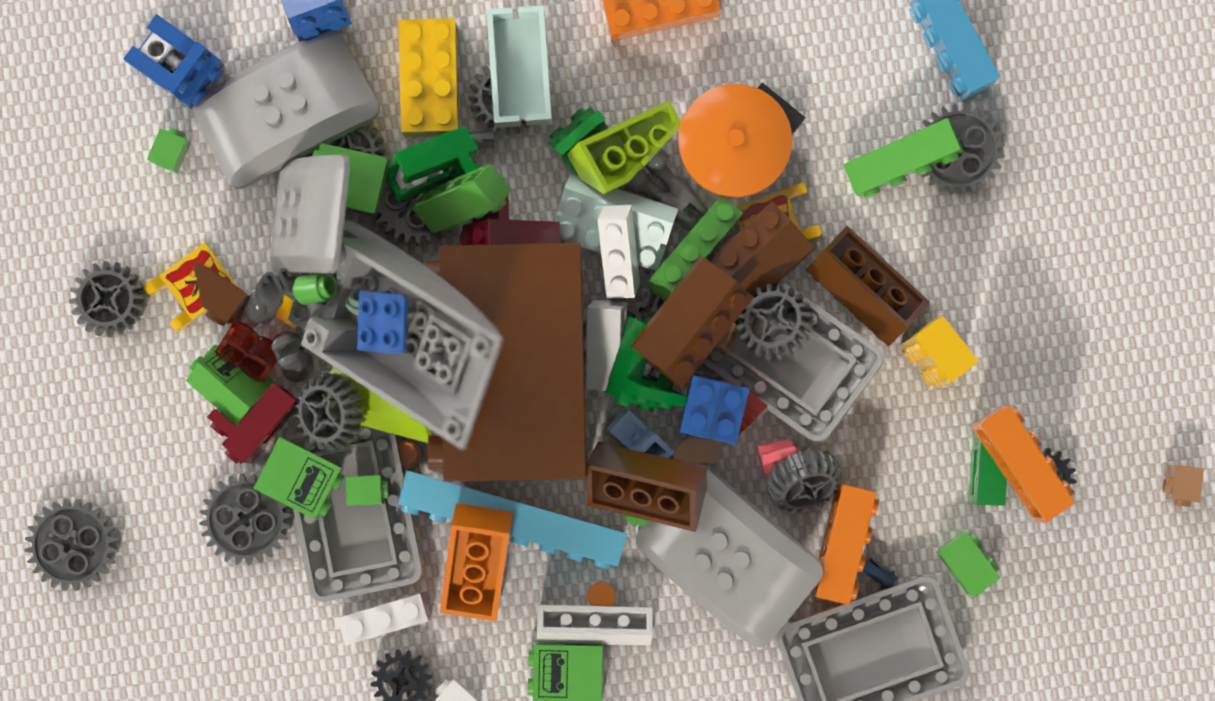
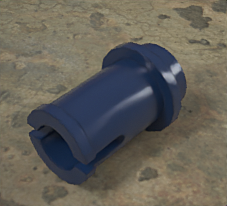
M872 556L864 565L862 571L879 583L881 589L892 587L899 578L895 575L894 570L892 572L889 571Z

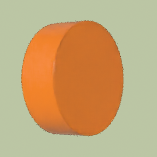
M597 582L590 587L587 599L591 606L611 607L615 602L616 594L610 584Z

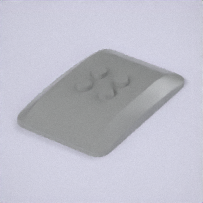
M330 30L320 33L318 37L308 41H299L223 81L207 91V94L198 106L193 104L192 110L227 182L235 189H243L284 168L293 159L303 158L314 152L315 149L318 150L321 143L329 144L371 122L378 116L380 107L344 37L339 31Z
M326 155L293 159L279 172L270 260L274 272L277 273L281 268H286L289 272L335 273L340 260L350 162L347 156Z
M780 281V282L778 283V284H783L784 290H785L784 293H785L786 290L790 287L789 285H787V284L784 283L783 281ZM804 297L802 302H808L810 305L809 310L806 312H811L814 317L808 321L813 325V330L804 331L809 335L810 339L809 341L802 339L799 341L803 346L802 350H798L796 346L792 348L794 352L793 357H790L786 351L783 352V360H778L776 353H774L771 360L766 359L765 352L761 357H757L755 349L748 351L746 348L747 342L740 340L739 337L744 332H739L729 355L713 349L703 364L730 384L749 388V398L813 442H823L830 437L883 364V355L874 344ZM780 302L769 303L761 309L770 310L776 303ZM789 305L786 321L795 327L797 313ZM778 317L771 319V321L768 320L772 327H774V324L776 326L782 325ZM754 318L753 331L755 336L761 339L763 335L761 331L764 324L759 319ZM738 320V321L736 322V325H738V324H740V323H743V322H741V321ZM780 334L770 343L782 341L788 335Z
M333 426L331 431L336 433L338 428ZM362 426L364 430L358 434L359 439L351 442V445L335 451L319 449L318 445H310V438L303 437L304 432L291 434L285 438L344 468L342 474L345 475V479L338 491L333 490L328 500L332 501V504L325 517L320 515L319 519L315 520L293 509L311 596L319 602H329L411 585L421 577L422 565L412 514L401 511L403 505L397 504L404 474L395 434ZM383 475V481H388L389 498H384V504L347 506L346 477Z
M701 463L694 464L707 467V490L696 532L648 521L636 536L637 548L685 593L739 637L754 647H765L772 641L824 575L823 563L711 468Z
M928 576L918 577L850 601V605L841 604L786 624L777 633L776 637L798 701H918L964 684L969 677V667L940 586L936 580Z

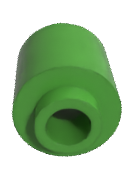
M327 273L299 276L293 285V295L302 305L328 301L337 293L336 279L333 275Z

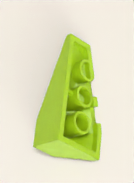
M667 101L578 142L567 156L581 180L601 193L606 194L627 184L680 129L681 120L671 102Z
M332 367L330 373L341 374L342 378L350 379V386H358L356 394L364 396L360 403L361 406L366 407L362 411V415L367 420L360 423L362 426L428 443V436L432 435L431 429L336 367ZM324 391V397H327L328 392Z

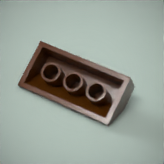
M772 201L708 261L737 281L750 295L756 298L758 296L756 293L757 288H760L763 293L767 292L766 287L768 284H771L774 288L815 248L796 225Z
M848 226L836 236L806 269L816 282L820 283L830 292L838 302L843 304L857 320L861 321L888 347L911 325L930 302Z
M701 256L630 346L662 377L683 388L753 297L737 281Z
M196 261L194 270L201 306L207 310L205 316L218 325L225 326L226 323L233 325L241 314L250 295L204 264Z
M598 442L586 463L587 506L696 532L707 490V467Z

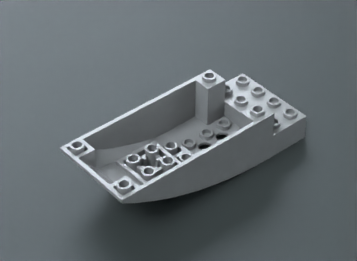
M344 216L339 265L335 273H327L333 275L336 279V295L328 301L302 305L294 299L288 320L305 330L301 343L302 346L461 450L465 449L503 340L502 336L467 298L444 279L398 247ZM302 273V276L315 273ZM354 290L389 291L393 294H404L408 297L407 344L405 353L394 354L357 350L358 315L353 314L345 306L346 298L350 295V292Z

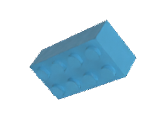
M960 0L911 1L910 15L916 24H921L924 33H922L926 45L929 48L933 47L938 56L935 58L936 63L942 73H947L951 80L949 82L950 90L956 98L960 97L961 101L964 102L991 88L999 80L1000 75Z

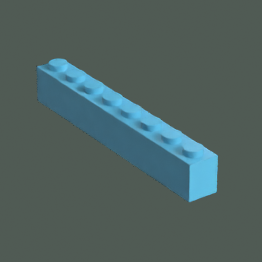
M406 470L397 504L403 505L401 511L418 515L419 510L430 513L429 519L446 523L447 518L453 519L456 503L513 512L510 536L513 537L511 542L527 547L529 542L540 544L539 550L555 554L556 549L567 552L566 558L582 562L584 557L593 559L594 566L608 570L611 565L617 567L619 565L627 533Z

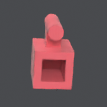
M790 438L758 446L757 452L763 476L772 472L771 467L779 465V460L788 458V454H797L799 450L798 444H792Z

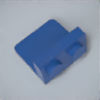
M359 291L357 350L394 354L405 353L408 318V297L406 295L393 294L389 291Z

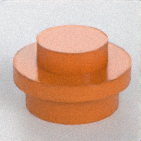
M402 440L397 443L402 467L411 468L415 466L421 458V449L418 444L412 440Z

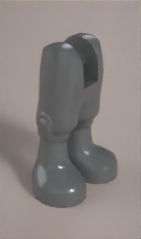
M662 148L646 164L645 168L663 182L668 191L661 189L644 169H641L626 187L633 193L643 192L651 197L653 201L678 208L675 221L691 231L696 224L682 210L689 204L694 211L703 217L708 208L689 187L686 180L672 173L667 165L669 155Z
M281 268L276 276L272 272L265 273L258 281L256 290L250 294L247 303L242 309L240 316L242 324L249 329L256 327L260 322L268 324L282 306L284 296L297 300L293 295V285L296 278L302 275L289 272L286 268Z
M283 331L273 338L272 350L276 355L277 362L283 368L285 378L291 382H301L312 371L313 357L311 354L302 351L305 348L301 345L303 337L294 332Z

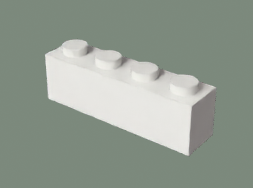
M538 605L537 643L651 646L653 635V608Z

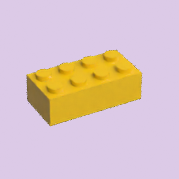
M455 18L398 20L402 135L404 137L437 136V134L442 135L460 128L457 24Z
M943 315L926 324L901 344L904 348L902 354L911 365L916 363L922 371L919 373L922 380L928 387L933 385L935 389L951 384L979 362Z

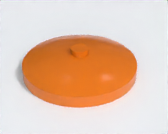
M744 84L722 85L703 93L688 108L679 130V153L688 174L705 190L728 198L748 197L767 189L784 171L792 150L791 126L782 107L766 92Z

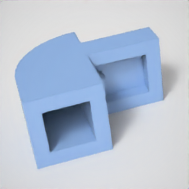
M627 408L607 428L628 449L669 458L674 453L660 437L645 426Z

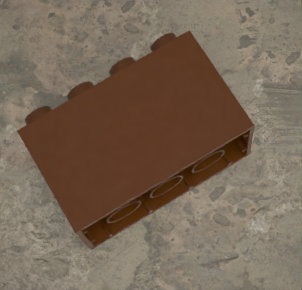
M581 244L439 246L440 261H425V266L467 298L496 328L503 340L466 448L461 450L440 435H429V470L443 471L444 482L586 479Z

